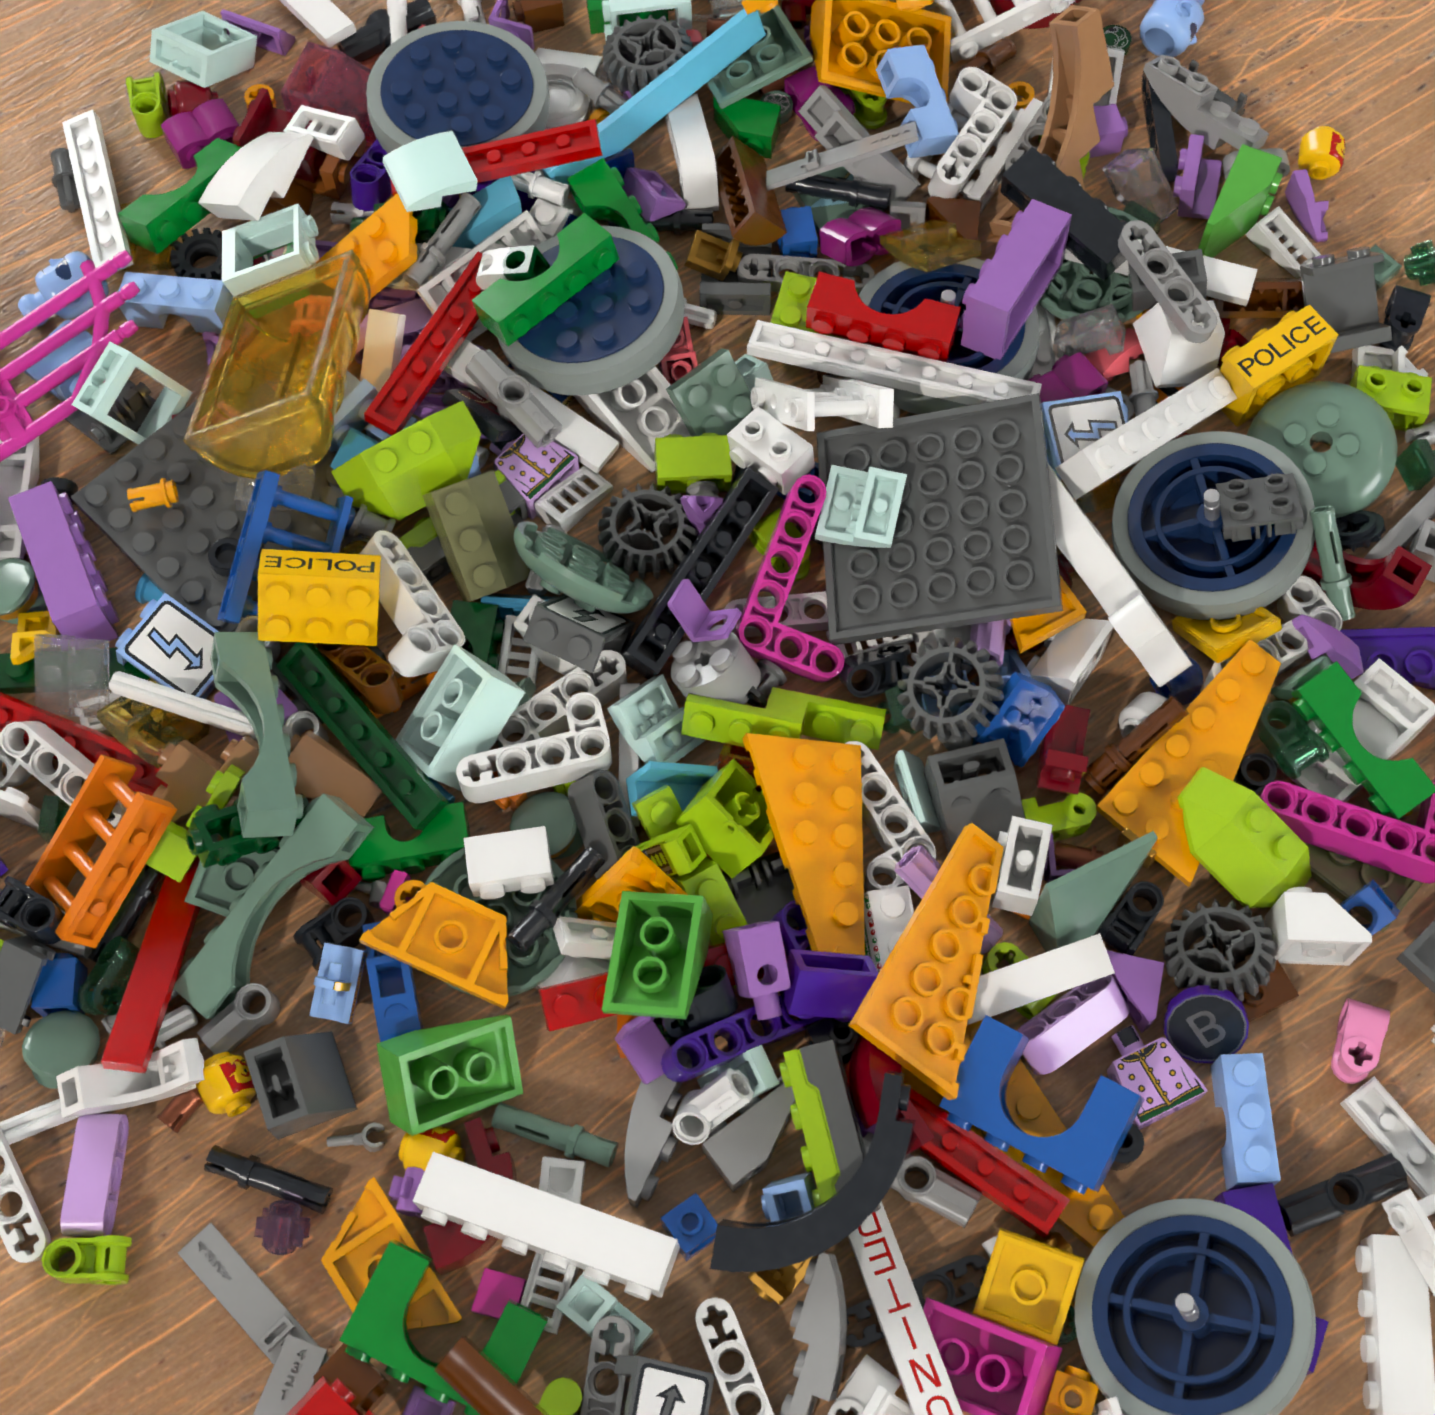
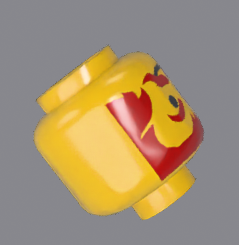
M1319 126L1307 132L1300 142L1297 161L1299 169H1307L1309 177L1316 180H1323L1336 175L1344 163L1346 149L1344 137L1334 128L1328 126Z
M221 1052L205 1060L203 1069L205 1080L196 1083V1087L207 1109L213 1114L227 1113L228 1117H235L247 1111L251 1107L250 1100L256 1095V1091L246 1060L240 1055H231L229 1052Z
M437 1126L414 1136L406 1132L399 1147V1159L403 1162L405 1170L408 1167H416L425 1171L433 1152L464 1162L465 1149L461 1148V1138L455 1130Z

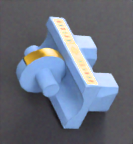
M324 943L318 976H315L313 984L315 985L309 1016L352 1024L367 950Z

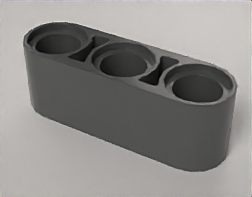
M599 770L576 780L568 788V800L585 848L591 847L595 849L605 860L604 865L595 873L597 880L626 851L640 844L617 778L607 770Z

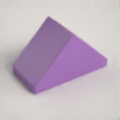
M1107 950L1115 971L1111 975L1129 1007L1128 1015L1142 1033L1156 1019L1164 963Z

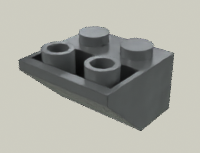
M332 1032L283 1036L244 1051L267 1130L277 1140L358 1110Z

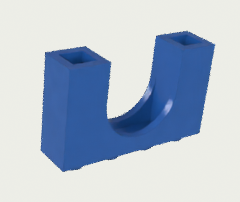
M985 1015L965 1054L964 1061L959 1066L956 1083H959L957 1099L947 1100L943 1097L939 1105L950 1112L946 1120L968 1132L972 1125L987 1132L984 1140L1005 1152L1008 1151L1010 1145L1025 1153L1022 1159L1023 1162L1043 1173H1046L1048 1167L1064 1174L1060 1182L1083 1195L1087 1188L1099 1192L1145 1099L1141 1095L1101 1075L1079 1119L1068 1130L1051 1137H1036L1027 1134L1017 1126L1009 1113L1006 1091L1009 1079L1030 1039L1024 1034Z

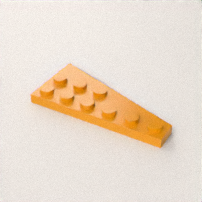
M973 823L964 826L848 1025L947 1100L957 1099L959 1083H956L959 1064L964 1061L967 1045L963 1043L968 1019L972 1018L983 961V955L980 954L983 936L988 934L990 919L987 918L991 895L996 892L1004 849L1001 844Z

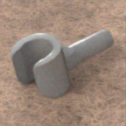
M360 881L354 889L370 894L368 904L382 909L379 904L387 884L383 881H373L372 883Z
M370 1123L365 1126L362 1133L327 1137V1146L363 1145L366 1150L377 1152L384 1147L385 1143H371L367 1140V1136L374 1131L382 1132L385 1128L380 1123Z

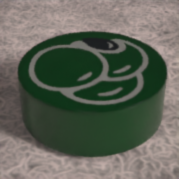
M1120 25L1105 26L1103 30L1107 47L1123 49L1125 56L1129 51L1132 40L1130 32Z

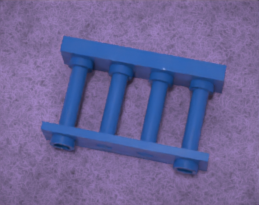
M267 470L258 472L217 620L238 624L241 617L246 618L247 615L258 616V602L253 601L252 596L247 594L251 580L256 581L258 578L260 562L258 554L261 543L266 544L269 541L299 551L339 553L345 529L349 530L354 521L355 508H351L354 498L350 496L339 497L336 500L335 506L282 490V486L278 485L280 474ZM277 505H281L330 520L326 541L321 542L272 527V522L268 521L271 507L276 508Z

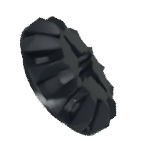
M1358 510L1352 514L1336 518L1342 551L1351 549L1355 552L1360 547L1369 548L1370 543L1380 541L1381 534L1386 531L1383 517L1372 511Z

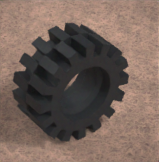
M203 228V233L199 234L198 229L191 230L193 236L189 237L186 233L181 236L183 243L176 240L174 243L175 250H171L170 253L172 258L171 264L176 276L222 280L221 231L215 229L212 234L210 228ZM202 257H218V259L208 267H192L193 264Z

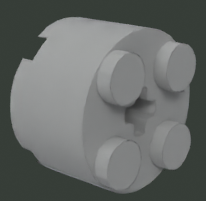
M716 625L710 631L717 630L723 625ZM733 632L730 633L728 638L722 640L683 641L672 652L675 659L671 667V678L685 698H687L689 693L745 704L749 700L746 696L752 686L757 689L760 683L761 672L759 667Z

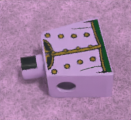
M522 434L516 441L508 440L494 443L491 441L490 450L498 456L493 463L495 471L499 470L506 477V480L523 496L526 501L528 516L532 520L537 516L534 503L546 492L579 470L578 456L555 442H551L546 447L537 448Z
M1133 1025L1120 1030L1111 1037L1122 1057L1111 1063L1107 1069V1074L1110 1080L1141 1095L1145 1099L1133 1122L1140 1130L1199 1101L1206 1094L1207 1089L1166 1038L1161 1037L1144 1045Z

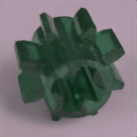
M1431 239L1411 246V254L1404 257V268L1407 277L1411 281L1419 279L1421 287L1435 283V247Z

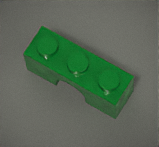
M464 803L446 804L418 837L405 842L397 841L391 837L390 827L384 815L364 818L374 828L351 856L349 864L364 881L381 880L386 874H390L394 870L408 874H417L423 872L425 867L440 865L449 856L465 848L464 838L471 837Z

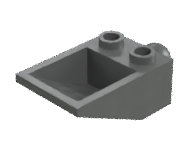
M967 730L963 731L962 743L956 742L951 733L948 741L943 743L948 752L927 757L924 777L948 854L964 826L970 823L975 824L997 841L1000 831H1008L1012 816L1025 819L1016 774L1004 738L972 746L973 737Z

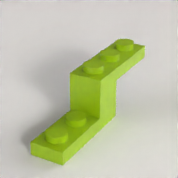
M772 687L766 708L688 693L685 701L681 735L745 747L742 738L746 733L802 739V735L840 743L858 741L870 749L879 750L886 709Z
M232 764L225 773L217 770L206 789V792L212 794L206 806L216 804L219 809L225 808L246 772ZM200 805L196 806L185 826L190 827L192 818L203 807ZM171 821L147 860L146 865L180 883L197 855H193L187 846L186 832L188 830Z
M666 784L631 803L650 840L652 837L680 828L675 821L683 811L669 785ZM683 839L682 842L689 855L690 846L685 839ZM705 857L693 872L678 876V874L669 876L688 895L704 896L713 914L709 939L711 946L725 943L722 930L748 925L715 861Z

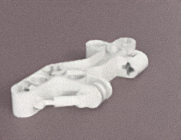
M1048 463L1056 545L1109 616L1108 620L1135 653L1155 683L1162 687L1192 666V662L1117 559L1097 528L1084 514Z

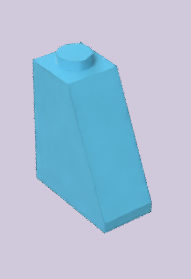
M511 176L500 178L472 195L480 202L482 207L471 219L452 247L472 249L486 237L522 213L521 202Z

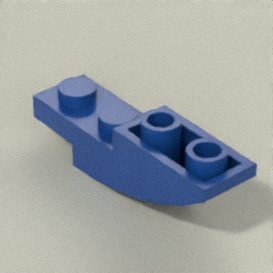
M380 922L362 925L363 933L368 929L371 930ZM366 946L367 970L380 1042L414 1030L423 1029L412 967Z

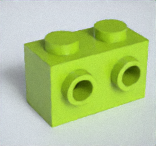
M1358 366L1349 386L1363 391L1380 404L1389 416L1395 430L1407 431L1422 426L1429 415L1431 377L1420 376L1413 372L1403 373L1385 370L1378 366Z
M704 433L700 436L682 437L678 434H669L663 438H655L654 459L657 491H662L668 485L671 489V494L686 493L689 485L699 481L715 482L718 485L719 492L729 491L732 480V467L727 435Z

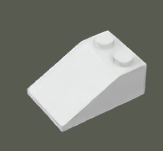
M656 366L643 376L622 387L598 394L573 395L592 419L611 437L619 441V444L651 473L655 471V438H663L669 434L691 437L666 391V388L671 384Z

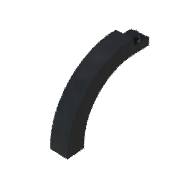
M889 1070L885 1072L873 1139L859 1169L847 1184L816 1208L784 1220L741 1222L723 1219L717 1224L710 1269L729 1272H758L800 1263L836 1245L868 1218L889 1191L903 1165L911 1143L915 1120L898 1117L899 1110H908L911 1085L903 1084L905 1073Z

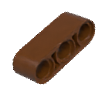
M315 643L317 650L372 712L384 715L397 710L402 705L403 694L393 668L364 645Z

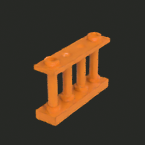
M103 754L100 755L25 885L38 894L48 898L52 903L59 904L66 913L55 931L61 940L95 949L177 811V808L169 801L138 791L135 794L129 788L128 783L137 768L132 764ZM119 800L127 810L115 829L107 819ZM99 835L106 843V846L95 863L87 853ZM79 870L86 880L76 897H74L67 887L76 871Z

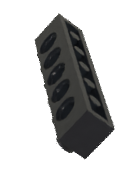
M749 467L736 478L723 498V503L713 513L620 653L627 666L648 680L660 672L685 634L684 629L668 607V601L683 579H689L705 603L779 489Z

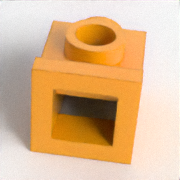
M1066 1365L1064 1372L1056 1370L1042 1415H1092L1099 1388L1096 1384L1090 1382V1373ZM1072 1391L1078 1395L1080 1402L1077 1408H1070L1066 1405L1064 1400L1066 1392Z

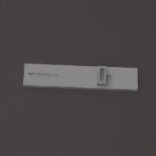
M916 121L818 153L817 149L805 152V158L766 171L767 190L769 191L919 141Z
M211 1222L178 1252L180 1257L273 1364L277 1360L287 1334L319 1346ZM326 1355L322 1366L329 1360L328 1355Z
M287 1334L253 1415H286L314 1386V1375L322 1367L328 1350Z

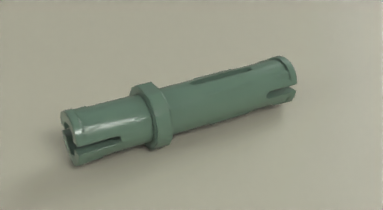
M1330 505L1316 507L1309 512L1322 569L1321 589L1325 590L1327 597L1340 613L1342 621L1350 620L1356 616L1349 587L1353 581L1351 574L1346 572L1335 510Z
M503 1102L497 1106L492 1119V1126L494 1128L564 1151V1156L571 1159L578 1156L610 1168L618 1150V1142L584 1131L585 1128L581 1125L575 1124L574 1127L565 1125Z

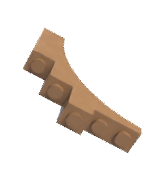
M1071 5L1049 22L1053 47V82L1048 116L1037 151L1040 154L1050 156L1057 168L1065 175L1076 178L1086 192L1079 159L1085 157L1100 142L1093 104L1098 102L1104 94L1114 87L1100 9ZM1010 200L989 222L993 235L1002 236L1005 234L1008 236L1011 231L1014 217L1020 209Z
M311 730L307 731L303 737L295 734L290 740L291 750L288 757L289 763H295L297 770L295 793H302L312 799L320 797L323 793L340 797L360 816L364 817L382 790L360 764ZM249 735L243 737L239 742L233 738L219 757L225 761L223 765L186 739L178 743L177 746L170 743L157 760V763L162 767L155 775L168 784L166 788L161 784L152 796L169 801L177 808L171 820L175 822L181 816L193 811L197 805L203 806L207 804L212 794L206 792V789L217 770L225 773L232 764L245 771V776L259 756L257 740ZM242 780L232 796L239 795Z

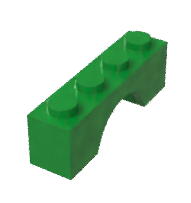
M216 138L193 156L197 165V171L186 184L167 193L143 194L119 212L118 216L129 241L159 254L211 212L198 202L219 169L242 147Z
M604 158L567 178L568 185H570V194L582 213L587 214L593 220L611 221L622 228L639 232L658 244L660 238L654 226L650 222L645 225L640 217L642 209L634 195H626L622 188L625 185L622 176L615 166L610 169ZM666 251L671 261L673 262L676 270H678V266L673 256L669 251Z
M583 213L556 234L560 245L559 254L553 265L544 273L524 281H509L500 278L472 300L481 323L506 346L509 347L517 339L524 336L531 328L552 314L559 306L580 292L587 284L620 259L612 235L587 214Z
M1337 661L1325 667L1291 692L1292 696L1296 699L1292 703L1295 710L1305 721L1308 722L1311 719L1321 731L1317 734L1320 742L1330 753L1336 751L1346 763L1342 766L1343 771L1355 785L1358 786L1361 783L1371 795L1367 798V801L1376 813L1400 819L1435 793V785L1413 758L1399 761L1381 759L1369 753L1360 744L1353 728V712L1362 692Z

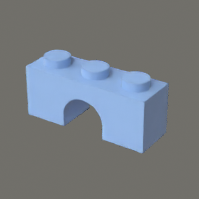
M925 45L888 49L876 68V72L887 99L903 98L911 102L915 107L910 109L900 125L902 126L916 121L919 141L905 145L909 158L945 154L959 134L956 120L951 115L946 102L945 91L939 84L934 63L929 58Z
M125 272L119 291L121 287L131 282H135L140 289V292L134 298L126 300L125 304L119 307L128 321L133 319L138 327L164 329L168 314H173L190 322L196 332L208 331L229 335L238 304L222 280Z
M1263 1053L1222 1054L1210 1066L1215 1107L1223 1108L1226 1121V1142L1224 1147L1221 1148L1226 1191L1273 1183L1274 1186L1281 1181Z

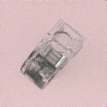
M1113 304L1097 308L1059 322L1055 331L1053 353L1057 358H1061L1064 355H1069L1070 357L1078 352L1087 354L1103 348L1107 349L1109 355L1119 353L1124 350L1126 330Z

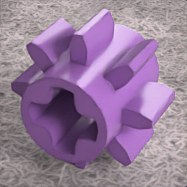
M408 1167L404 1178L393 1176L388 1196L391 1197L392 1201H398L396 1212L422 1218L421 1214L423 1211L415 1205L413 1198L425 1172L423 1169Z

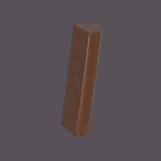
M732 136L715 156L718 188L732 237L747 245L760 246L770 244L783 237L787 230L774 189L768 191L766 187V171L768 170L764 157Z
M1255 278L1247 306L1208 297V301H1214L1220 319L1282 318L1292 310L1298 312L1304 308L1301 278Z
M467 1336L459 1339L434 1370L480 1415H549Z

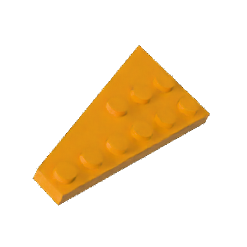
M1251 639L1186 708L1189 715L1185 716L1156 741L1096 807L1097 811L1120 831L1127 827L1139 838L1154 831L1158 837L1152 847L1157 853L1155 860L1188 887L1192 883L1200 862L1190 853L1184 828L1183 808H1180L1177 797L1202 767L1232 781L1234 780L1281 665L1278 660Z
M746 733L742 740L746 752H750L755 767L753 774L757 786L761 785L768 807L766 813L785 870L788 869L794 886L792 892L796 904L801 907L807 925L805 932L811 950L865 955L861 745Z
M983 1020L967 1025L963 1043L967 1045L966 1052ZM1019 1059L1009 1079L1006 1091L1007 1107L1012 1119L1020 1129L1036 1137H1051L1067 1130L1021 1059ZM902 1066L901 1073H905L904 1083L911 1085L913 1090L949 1114V1111L939 1106L943 1096ZM974 1125L970 1129L983 1139L987 1132ZM1011 1145L1007 1152L999 1149L1070 1199L1057 1222L1091 1250L1094 1249L1100 1239L1115 1224L1124 1218V1215L1103 1184L1099 1192L1087 1188L1083 1195L1061 1183L1060 1181L1064 1174L1048 1167L1046 1173H1043L1022 1161L1025 1153Z

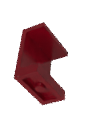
M261 87L255 100L249 103L247 114L241 125L237 126L234 130L233 144L243 147L255 138L268 132L285 133L284 130L295 113L274 108L268 89ZM324 105L321 109L338 114L337 110ZM312 120L309 121V123L304 129H307L309 127ZM309 146L294 177L315 183L328 153Z

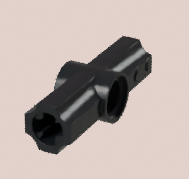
M414 0L407 4V34L417 30L421 25L428 26L437 23L436 15L428 0ZM379 9L373 12L367 18L365 26L357 29L356 33L337 43V48L348 67H352L382 51L384 52L391 45L390 19L387 9Z
M1390 1153L1347 1172L1337 1173L1330 1179L1279 1199L1278 1204L1285 1229L1290 1237H1294L1409 1188L1407 1174L1401 1162ZM1334 1185L1341 1186L1347 1191L1349 1195L1348 1205L1338 1202L1334 1197Z

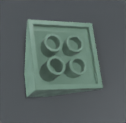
M779 5L761 14L758 12L766 36L706 83L721 109L813 61L811 54Z
M1154 831L1045 884L1028 922L1045 952L1096 935L1136 878L1158 838Z

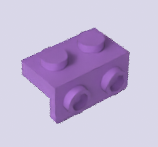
M1190 134L1188 149L1181 148L1178 169L1184 170L1183 176L1176 175L1173 197H1180L1178 216L1209 219L1215 206L1222 162L1220 160L1202 159L1203 135Z

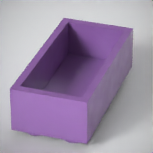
M1034 199L1030 201L1024 212L1020 210L1017 212L1012 222L1010 233L1008 236L1005 234L1001 236L996 246L994 257L992 260L989 258L985 260L981 267L978 281L976 284L970 283L964 293L962 303L966 305V310L959 323V328L963 329L962 346L976 352L980 351L993 359L1001 360L1063 264L1072 214Z
M50 481L8 497L52 622L71 649H91L119 638L114 626L115 623L120 622L113 603L108 601L105 592L108 591L106 582L100 570L97 571L94 562L97 561L96 555L90 542L84 538L82 533L86 531L84 523L78 511H74L67 493L59 494L53 482Z

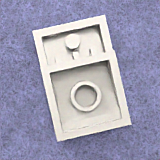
M268 132L255 138L238 150L219 169L206 187L198 203L218 218L259 221L270 197H285L314 137L309 133Z

